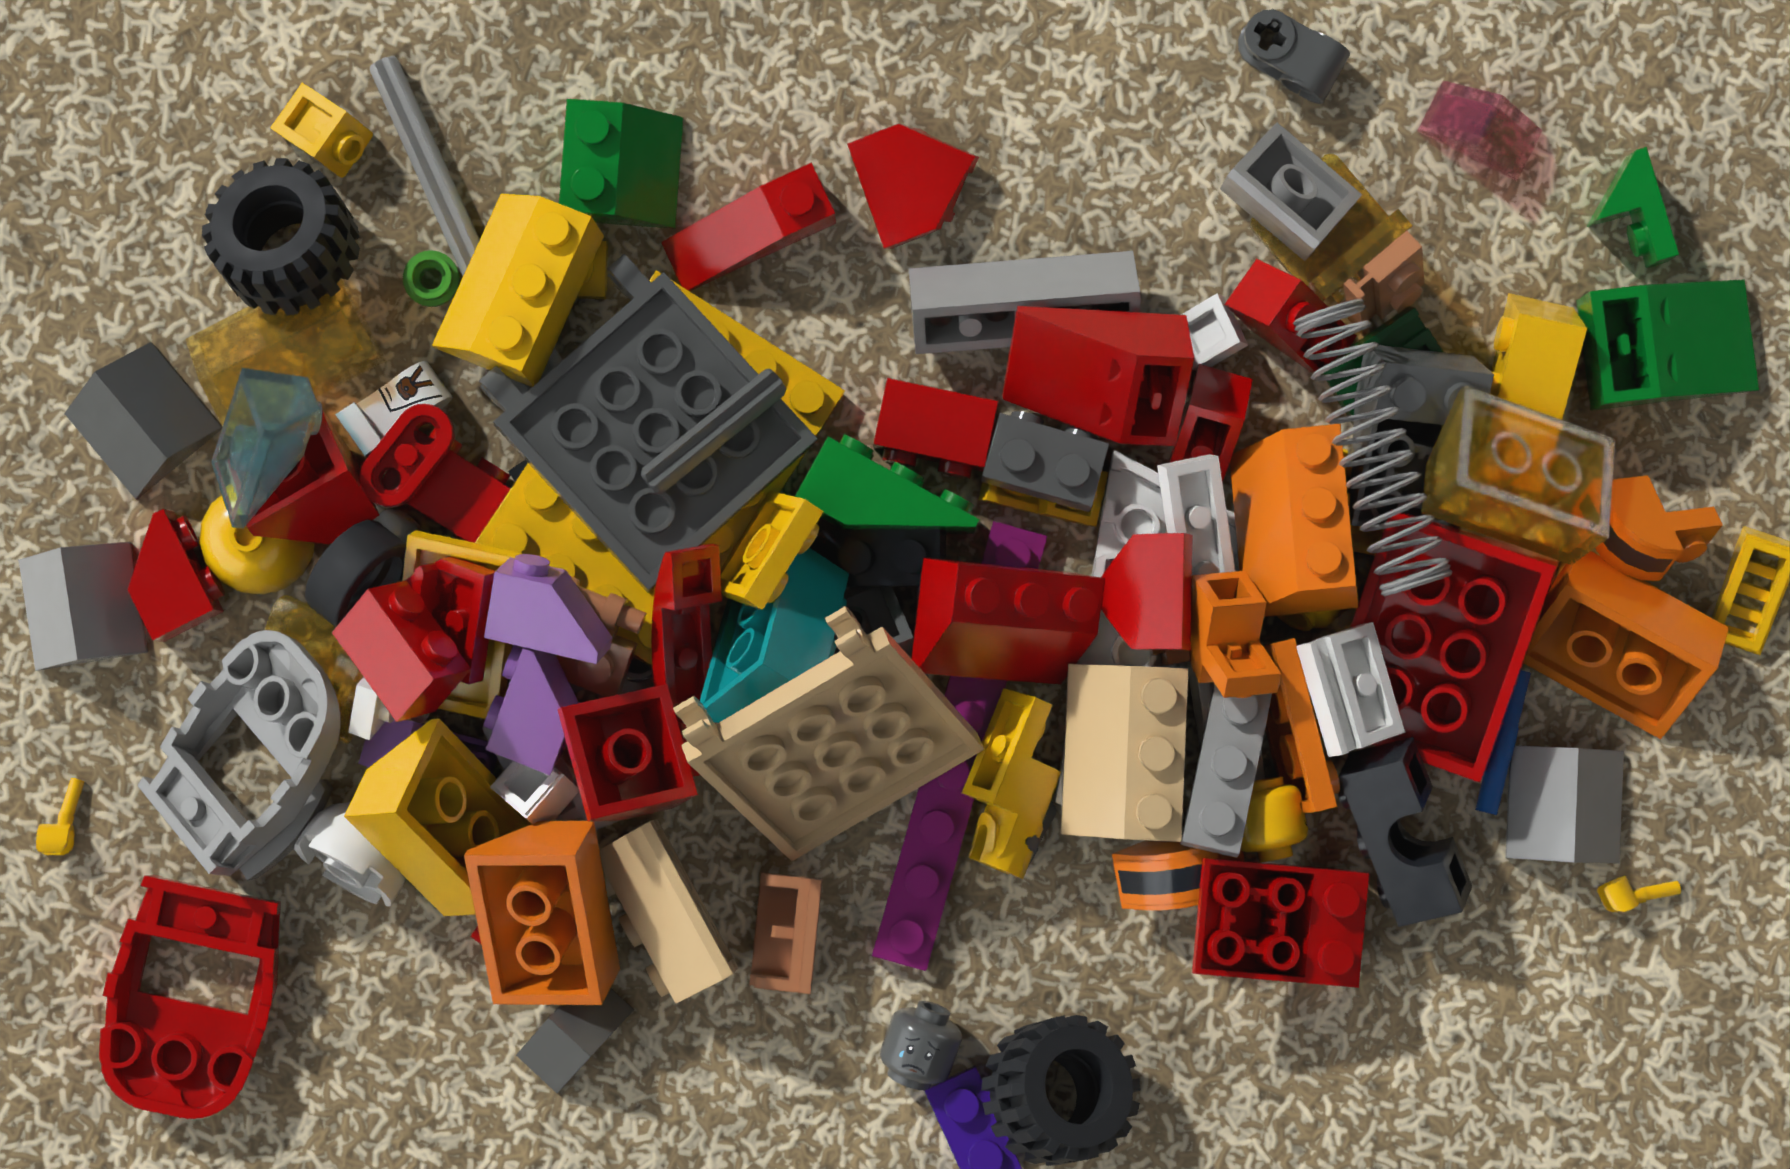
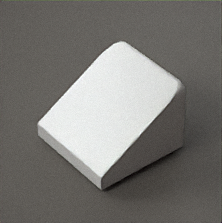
M512 761L490 786L493 791L532 824L538 821H554L579 792V788L557 768H554L551 775H548L515 761Z

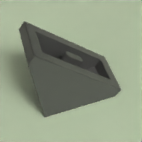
M610 988L602 1005H560L516 1056L550 1088L558 1093L635 1009L612 988Z

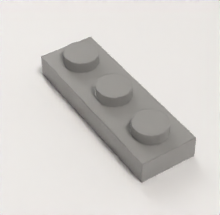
M1214 683L1180 845L1236 858L1239 855L1272 693L1252 695L1248 698H1224Z

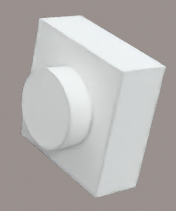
M1218 293L1181 314L1187 316L1194 353L1193 370H1197L1198 364L1212 367L1248 346L1234 313L1224 305L1227 301L1226 297Z

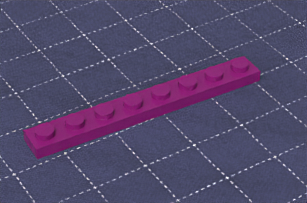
M993 521L981 563L1038 569L1047 536ZM950 676L944 696L974 728L982 742L1003 688L1006 687L1007 680ZM977 754L918 788L872 952L873 957L923 971L927 970L974 798L962 794Z

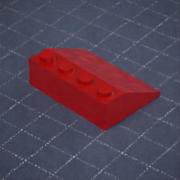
M1401 512L1388 518L1387 522L1416 516ZM1420 522L1386 528L1380 540ZM1432 522L1426 527L1386 545L1426 537H1440L1442 540L1436 547L1395 566L1446 558L1449 560L1448 564L1451 565L1450 570L1453 571L1452 574L1418 587L1383 596L1381 595L1382 590L1379 589L1382 584L1428 570L1438 564L1377 575L1374 573L1377 567L1429 543L1376 553L1351 627L1373 622L1405 730L1402 734L1372 745L1379 746L1413 737L1423 763L1480 783L1489 764L1560 561L1505 542Z

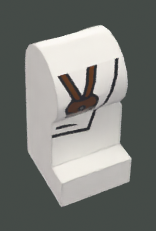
M424 360L402 371L387 384L357 404L353 402L335 415L364 456L368 457L406 409L417 404H430L442 409L453 397L429 363Z

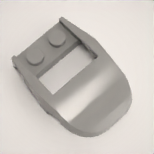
M272 630L258 631L242 639L222 659L223 670L210 684L200 681L188 698L193 707L180 728L171 727L160 746L167 755V759L154 779L143 776L138 784L140 790L208 874L231 876L294 821L319 782L338 742L341 726L340 710L335 691L328 676L297 640ZM237 714L291 776V779L283 780L271 796L273 803L257 820L246 821L198 763L201 757L223 734Z

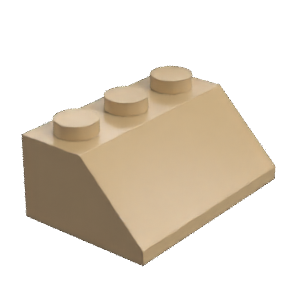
M1068 664L1061 816L1062 835L1181 842L1188 668Z
M658 819L645 823L600 849L607 896L610 897L616 893L626 914L619 917V921L628 939L634 947L643 943L651 957L653 964L647 966L646 970L661 997L670 993L674 1002L678 1003L735 973L738 966Z

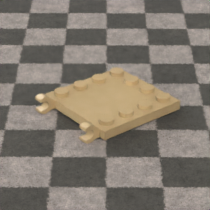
M846 606L825 618L827 624L838 637L835 640V644L840 650L838 653L740 711L715 724L705 707L694 696L673 708L675 714L687 727L682 731L687 742L681 746L688 764L791 861L985 750L974 728L883 627H880L866 635L856 617Z

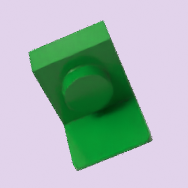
M1647 147L1635 150L1624 159L1587 227L1630 215L1632 224L1627 225V238L1631 251L1635 257L1642 256L1645 267L1649 268L1672 260L1679 255L1650 156Z

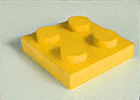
M769 491L720 569L722 595L728 599L763 610L766 603L774 602L786 587L789 578L786 571L797 554H803L814 542L819 531V526L816 523L824 511L806 499Z

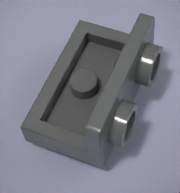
M1014 411L1011 413V416L1000 413L980 482L1090 512L1109 443L1098 441V435L1077 427H1066L1065 431L1045 426L1043 425V419L1031 413Z

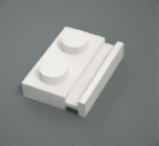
M1373 622L1360 624L1296 646L1328 757L1344 755L1354 749L1363 748L1405 732Z

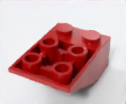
M1017 306L1002 393L1003 400L1120 444L1176 446L1194 362L1187 316Z
M1202 858L1192 973L1359 988L1369 873L1290 864Z

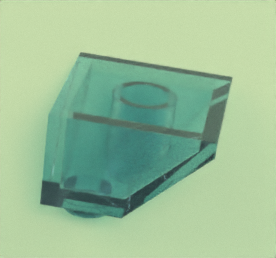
M248 368L241 369L211 460L231 526L234 528L243 529L304 456L310 435H316L320 429L323 414L322 404L316 400L308 377Z

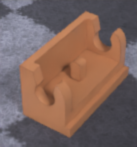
M761 872L749 985L759 989L811 994L823 878Z

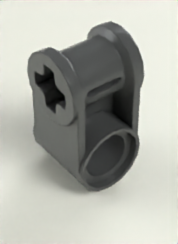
M1274 9L1262 10L1255 14L1241 30L1238 38V51L1243 60L1252 67L1280 81L1290 91L1296 94L1299 93V96L1317 104L1324 103L1350 56L1349 50L1338 41L1323 33L1311 30L1288 17L1283 12ZM1265 28L1271 29L1275 33L1272 38L1274 44L1267 51L1258 46L1261 38L1258 34H1261Z

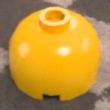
M232 488L228 489L211 503L201 522L199 543L206 565L220 582L242 593L264 595L286 589L303 575L313 557V542L253 536L246 526Z

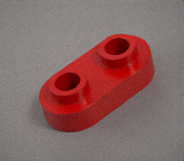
M417 404L406 409L364 461L360 470V484L372 502L383 507L395 508L408 503L416 495L453 446L455 439L454 425L444 411L430 404ZM425 424H431L436 429L435 440L427 445L420 444L417 440L418 429ZM389 469H397L401 475L399 486L392 490L385 489L382 485L383 474Z

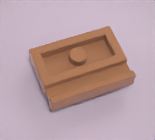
M1408 231L1404 232L1363 267L1364 278L1357 284L1351 279L1344 283L1346 302L1360 298L1365 300L1363 304L1366 305L1365 310L1349 316L1348 320L1353 324L1370 320L1376 314L1383 319L1394 309L1400 313L1420 297L1423 292L1421 286L1424 285L1423 250L1421 244ZM1369 327L1359 332L1364 335L1369 331Z

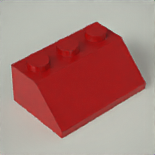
M923 558L912 660L924 674L1061 685L1067 677L1068 664H1076L1098 635L1105 578L1063 571Z

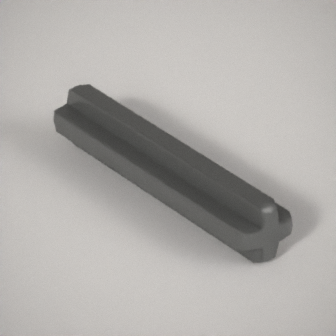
M771 369L762 371L645 465L641 471V476L645 483L656 494H663L782 398L786 392L783 381Z

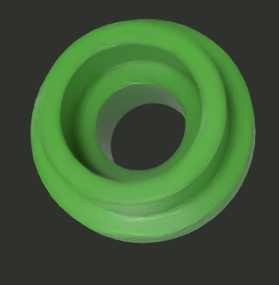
M428 250L416 254L409 260L403 272V285L407 294L416 303L426 307H438L449 302L454 297L460 283L457 266L451 258L439 251ZM432 269L438 270L442 275L441 284L435 289L424 288L422 284L424 273Z

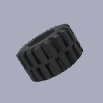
M276 158L273 166H268L265 160L254 163L253 171L245 174L241 169L232 175L234 182L229 187L221 185L215 193L219 199L217 204H208L204 214L210 222L202 226V237L207 243L204 248L215 268L237 297L240 296L246 305L252 309L259 306L265 314L276 315L278 310L282 308L286 315L299 314L300 306L307 305L312 310L321 305L319 299L328 293L332 298L341 290L337 283L341 278L349 280L354 271L349 261L356 260L359 257L360 247L355 240L360 238L358 227L353 221L354 217L321 171L316 170L314 172L310 164L300 160L293 166L288 158ZM301 224L297 233L287 243L272 250L262 251L267 240L275 232L289 225Z
M1063 1015L1020 1027L1014 1030V1035L1004 1037L997 1044L1001 1052L990 1055L986 1067L993 1071L992 1076L982 1078V1091L990 1092V1101L984 1102L983 1107L985 1115L994 1114L997 1121L991 1126L995 1136H1007L1009 1138L1005 1147L1013 1154L1025 1152L1024 1160L1033 1164L1046 1162V1166L1062 1165L1099 1157V1154L1110 1152L1118 1146L1116 1138L1128 1135L1133 1126L1126 1119L1127 1117L1136 1116L1140 1103L1133 1101V1092L1141 1091L1140 1078L1132 1079L1130 1068L1136 1066L1132 1054L1127 1056L1122 1054L1121 1048L1125 1043L1118 1035L1106 1036L1108 1026L1099 1021L1088 1023L1086 1016L1073 1015L1065 1017ZM1053 1060L1065 1067L1076 1087V1106L1068 1121L1061 1118L1053 1110L1046 1095L1045 1079L1048 1068Z

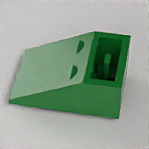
M1745 279L1648 284L1590 291L1576 300L1578 315L1587 327L1582 348L1591 411L1759 391Z
M845 434L840 442L827 437L795 497L808 500L824 511L820 518L842 530L941 529L946 531V534H973L980 520L971 515L974 508L971 502L944 489L940 497L922 488L924 477L897 462L893 463L890 470L872 461L874 457L873 449Z

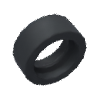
M367 519L354 524L334 540L312 569L306 583L305 600L312 609L333 626L337 627L367 589L402 581L406 543L378 521Z

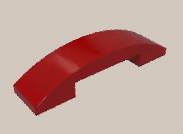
M712 543L665 552L660 565L652 611L651 648L654 687L668 684L674 707L693 696L700 701L711 662L712 645L709 604L722 601L720 551L717 544ZM676 715L682 739L685 743L687 742V740L683 736L682 731L687 727L684 724V722ZM690 766L693 777L699 776L700 774Z

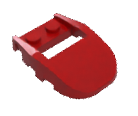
M144 875L140 886L146 887L147 891L136 918H130L126 922L119 941L122 944L112 972L107 973L103 996L107 997L105 1027L100 1029L99 1060L101 1071L113 1093L122 1101L135 1108L185 1119L208 1117L225 1109L236 1099L250 1074L257 1050L266 1030L278 982L281 901L267 900L167 879L158 875ZM151 936L260 958L248 1014L140 991Z

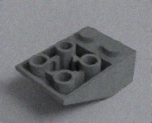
M1378 345L1376 349L1363 354L1361 367L1375 364H1384L1386 367L1383 371L1359 381L1356 392L1390 385L1393 388L1391 392L1354 408V415L1389 407H1398L1400 410L1396 415L1354 433L1353 438L1404 428L1407 432L1401 438L1365 453L1352 461L1411 450L1414 452L1411 458L1359 482L1408 472H1419L1421 475L1416 481L1368 503L1425 493L1428 495L1426 501L1402 513L1413 516L1433 515L1435 516L1433 522L1461 530L1494 374L1472 355ZM1369 395L1356 397L1355 402ZM1378 416L1355 420L1353 427H1356ZM1387 437L1354 443L1352 453ZM1396 458L1352 466L1351 479ZM1405 479L1351 489V526L1361 527L1364 523L1389 512L1391 509L1394 510L1414 501L1411 500L1366 510H1356L1353 508L1357 501ZM1386 519V520H1383V521H1381V522H1379V523H1377V524L1386 523V522H1387V519Z

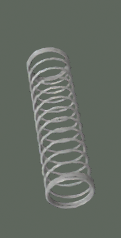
M1359 298L1310 313L1294 320L1293 324L1296 326L1294 330L1298 331L1296 335L1301 338L1320 337L1342 332L1308 349L1303 357L1309 360H1316L1351 353L1316 370L1312 374L1311 379L1326 381L1360 374L1326 390L1317 400L1328 403L1369 395L1331 413L1326 417L1325 422L1339 424L1378 416L1341 433L1333 439L1332 443L1341 446L1387 437L1344 457L1338 465L1352 467L1396 458L1349 480L1346 487L1355 489L1405 479L1357 501L1353 508L1356 510H1366L1414 500L1380 515L1360 527V530L1369 532L1420 522L1368 547L1367 552L1380 553L1429 543L1377 567L1374 573L1383 575L1438 564L1428 570L1382 584L1379 588L1382 590L1381 595L1388 596L1450 576L1453 571L1450 570L1451 565L1448 564L1449 560L1446 558L1395 566L1436 547L1442 540L1440 537H1426L1386 545L1426 527L1434 521L1435 516L1422 515L1377 524L1426 501L1427 494L1418 493L1368 503L1416 481L1421 473L1408 472L1359 482L1411 458L1414 452L1404 450L1351 461L1406 434V429L1399 428L1344 439L1396 415L1400 408L1389 407L1336 418L1391 392L1393 387L1385 385L1327 397L1384 370L1386 365L1375 364L1321 375L1334 367L1376 349L1379 344L1371 342L1313 354L1336 341L1368 328L1372 322L1367 320L1331 329L1304 333L1309 329L1332 323L1365 310L1366 305L1363 304L1365 300Z

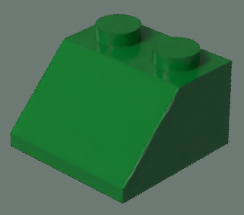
M567 99L559 204L590 215L596 223L676 229L684 118L622 102Z

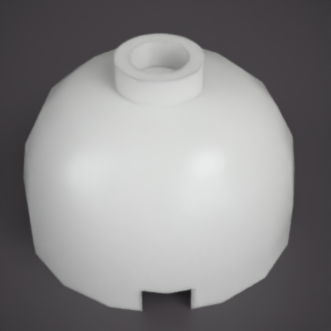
M351 802L332 804L318 812L295 843L294 850L308 865L316 856L323 862V866L326 868L322 876L359 898L377 904L382 897L385 906H391L402 889L406 878L344 817Z

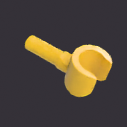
M71 778L58 815L57 824H39L36 834L37 851L44 855H65L73 849L75 837L73 826L74 813L85 781Z
M1621 876L1598 886L1597 893L1607 911L1626 912L1648 900L1681 894V886L1678 881H1672L1633 890L1627 876Z

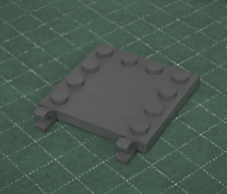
M623 254L607 268L609 271L607 277L621 293L631 299L628 304L524 395L497 366L483 376L479 382L482 384L480 388L504 411L493 421L497 430L644 590L649 593L656 587L660 565L665 552L703 545L817 442L818 438L780 398L663 494L658 495L652 491L641 476L642 468L759 374L664 272L653 282H650L637 266Z

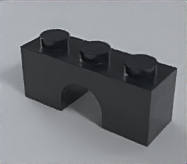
M1410 737L1349 753L1338 776L1340 784L1338 796L1343 807L1352 811L1358 826L1357 842L1359 849L1365 859L1372 860L1378 875L1377 890L1379 898L1385 908H1391L1398 927L1463 912L1472 889V883L1454 838L1422 841L1411 836L1400 822L1401 817L1423 812L1433 788L1414 738Z

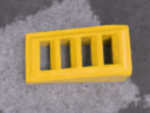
M1743 526L1712 615L1714 620L1729 627L1725 644L1761 655L1790 582V541ZM1753 549L1778 557L1776 567L1750 559ZM1745 571L1770 579L1769 589L1742 581ZM1736 593L1763 601L1762 610L1759 611L1734 603ZM1728 614L1757 623L1755 632L1751 633L1725 624Z

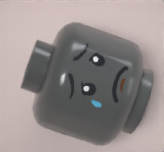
M919 1001L916 1008H901L893 1014L880 1049L881 1060L889 1068L887 1074L892 1080L912 1089L928 1090L931 1084L942 1083L949 1077L962 1042L959 1028L949 1020V1010L933 1002Z

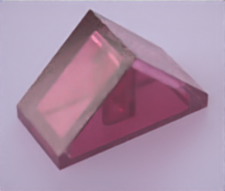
M1444 80L1441 82L1417 130L1431 139L1515 181L1519 179L1542 133V130L1503 95Z

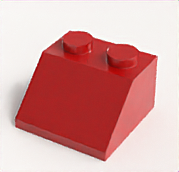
M321 408L223 464L246 526L253 536L332 544L339 535L354 524L367 519L373 520L380 516L375 503L368 498L360 484V469L354 455Z
M668 684L563 706L557 709L588 822L626 820L675 808L698 795L690 765L681 746L684 742L673 709L674 706Z

